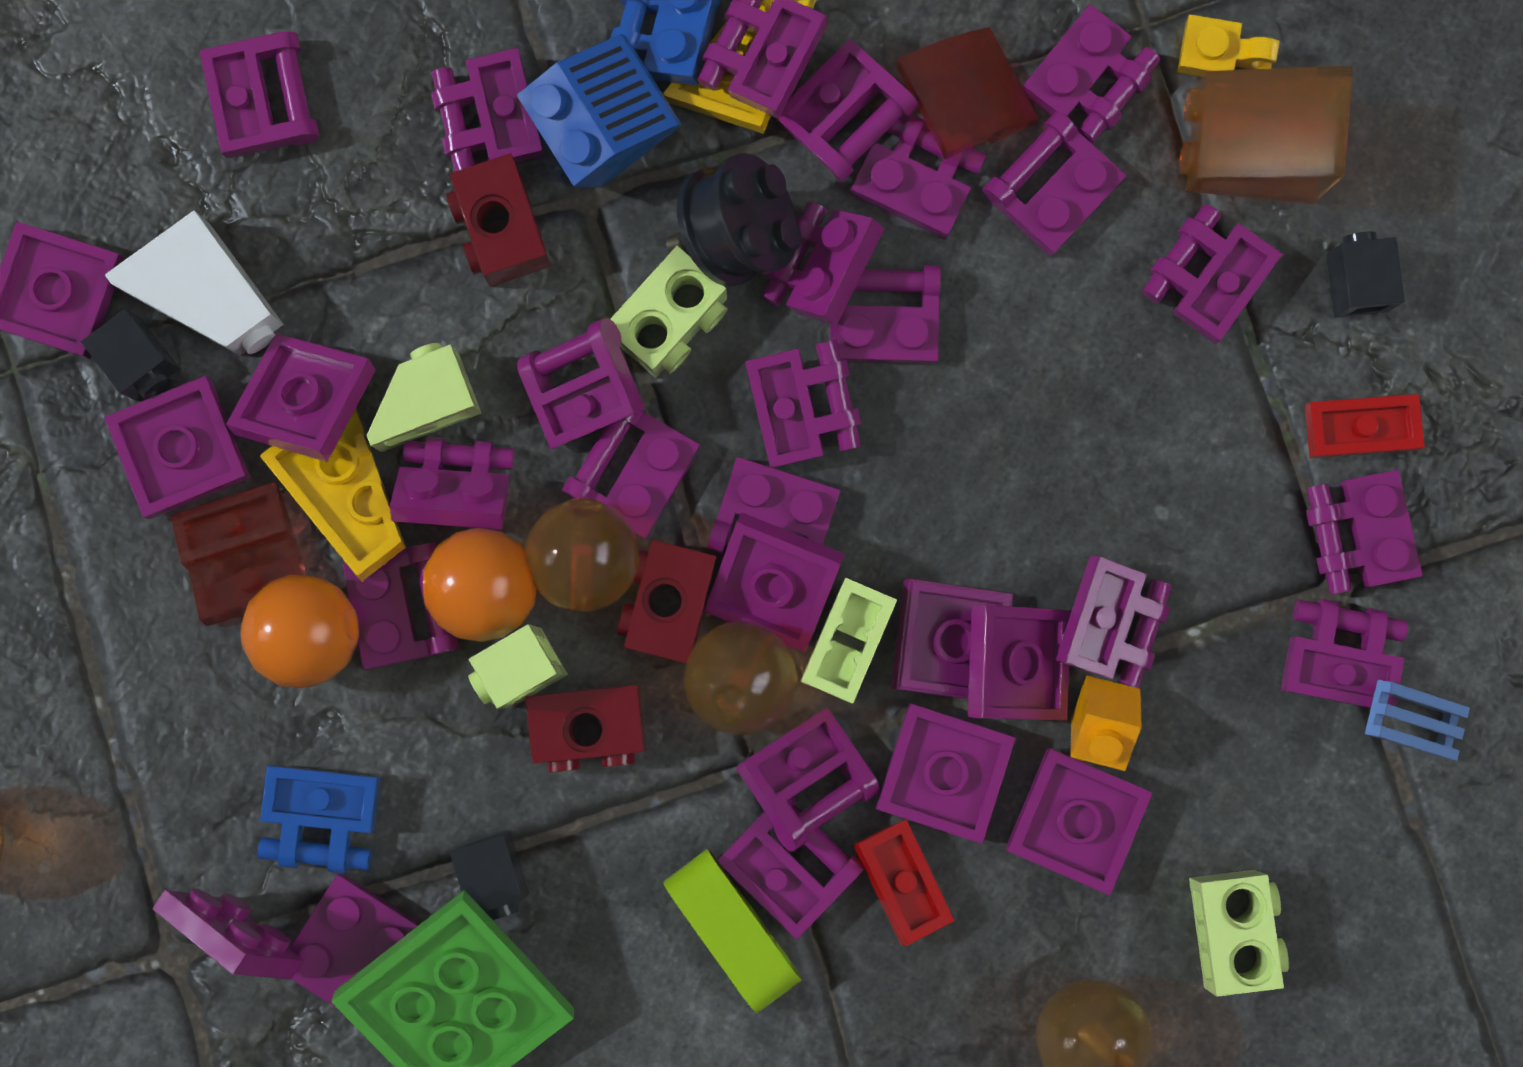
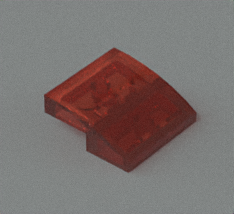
M990 27L944 39L898 59L896 67L909 92L918 101V109L945 160L986 140L991 145L1036 124L1039 120Z
M275 482L171 515L180 562L189 571L198 617L207 627L244 615L249 601L270 581L287 575L307 576L283 497Z

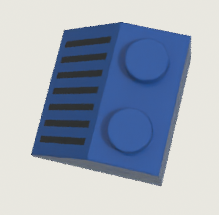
M623 34L556 62L517 94L520 102L573 186L602 188L682 126L628 38Z

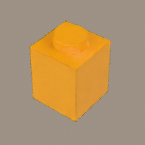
M1086 675L1071 717L1070 757L1125 771L1142 728L1140 689Z

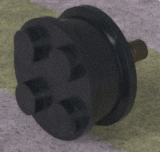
M741 153L727 158L718 169L704 168L691 173L684 180L677 199V219L680 232L672 234L666 239V246L669 252L676 246L680 247L685 253H689L696 266L704 275L715 283L727 287H734L748 282L754 277L756 272L770 274L782 270L791 262L796 249L802 243L801 231L797 225L792 200L786 189L784 174L776 165H768L759 157L748 153Z

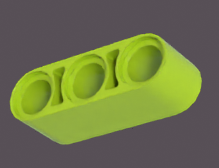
M706 849L663 881L666 890L756 1014L802 981L800 974L709 849Z

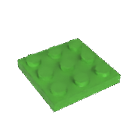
M465 890L335 990L331 1001L394 1067H511L574 1019V1007Z

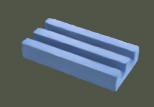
M1378 680L1365 734L1434 756L1457 761L1460 750L1452 748L1454 738L1463 739L1465 729L1457 727L1459 717L1468 718L1470 707L1394 682ZM1390 695L1442 712V720L1439 721L1387 704L1388 697ZM1386 716L1438 733L1437 741L1435 743L1382 726L1383 718Z

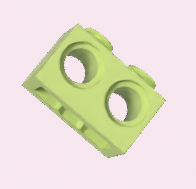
M676 246L611 318L621 334L620 347L653 377L657 378L664 369L671 374L690 354L691 348L687 346V343L700 329L705 333L710 332L726 314L728 309L723 303L727 300V291L723 285L715 283L704 275L692 258L680 247ZM684 285H695L703 291L704 296L698 305L692 308H684L674 302L675 292ZM657 324L667 331L665 342L653 349L641 346L637 342L639 332L647 325Z
M845 578L800 682L853 704L897 599Z
M530 624L469 658L475 670L468 675L471 685L484 704L491 702L495 704L497 709L512 708L526 700V696H533L568 675L543 630Z
M1257 870L1190 877L1204 988L1217 997L1283 989L1282 972L1289 970V958L1284 940L1277 938L1274 916H1279L1281 913V901L1278 888L1274 882H1269L1268 874ZM1244 889L1249 899L1248 908L1241 916L1231 918L1226 910L1227 898L1233 891ZM1252 945L1256 951L1255 965L1248 972L1237 973L1234 967L1236 953L1242 947Z

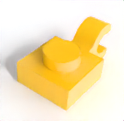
M1189 14L1185 23L1177 73L1224 81L1231 80L1235 67L1269 73L1272 63H1276L1280 41L1267 37L1240 39L1243 23Z

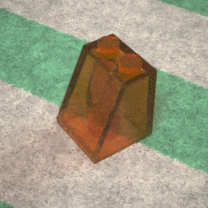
M1324 66L1206 71L1195 89L1189 88L1184 105V121L1192 122L1190 141H1184L1179 162L1180 174H1187L1186 192L1314 204L1345 176L1353 67Z

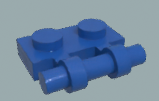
M621 0L625 8L620 26L613 29L611 38L620 34L626 35L638 56L645 58L644 65L654 80L698 86L699 82L697 79L704 65L702 57L709 46L721 0ZM645 13L657 14L651 35L640 34Z
M277 765L267 766L260 821L280 823L282 827L280 839L261 837L257 852L258 859L278 861L280 867L295 869L299 867V864L328 866V872L347 874L349 869L369 871L373 851L369 848L352 847V831L362 833L375 832L381 777ZM303 826L331 829L330 844L303 841Z

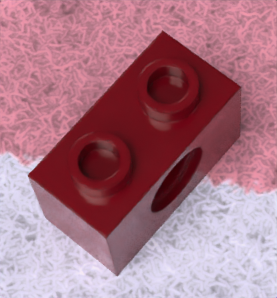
M512 153L449 173L455 191L446 193V197L456 224L466 223L471 241L464 243L463 249L473 275L482 273L490 287L552 267L518 165ZM504 212L509 215V222L502 231L488 233L483 230L484 220L491 213Z
M656 540L651 541L649 552L639 550L634 565L632 581L640 583L635 605L625 603L617 633L618 635L626 636L624 648L690 665L718 561L717 556ZM664 586L676 588L680 592L682 599L680 609L669 617L656 615L651 607V598L654 592Z
M641 685L526 696L532 764L546 762L547 773L579 770V759L601 757L602 767L635 764L634 753L647 751ZM584 713L595 715L602 725V735L593 745H584L574 736V723Z

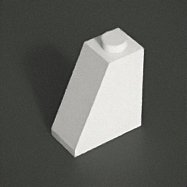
M194 210L105 274L108 281L123 292L239 356L245 352L253 354L265 348L275 336L274 331L284 325L210 223Z

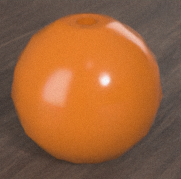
M474 528L456 532L436 547L424 567L423 596L425 606L437 625L457 638L478 642L504 638L523 625L535 606L536 570L534 562L520 543L500 531Z
M287 575L270 581L249 601L241 623V643L253 668L261 676L282 687L311 688L331 681L351 661L359 638V622L354 607L339 587L321 577Z

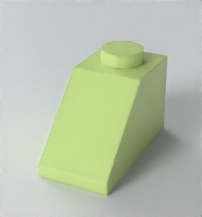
M439 342L424 345L410 353L411 360L398 365L367 433L370 446L383 452L404 444L405 441H412L481 414L460 355L451 345L442 347Z

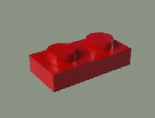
M1419 394L1316 401L1304 405L1310 459L1418 451L1425 448Z
M907 819L900 820L853 844L900 945L908 946L955 921Z

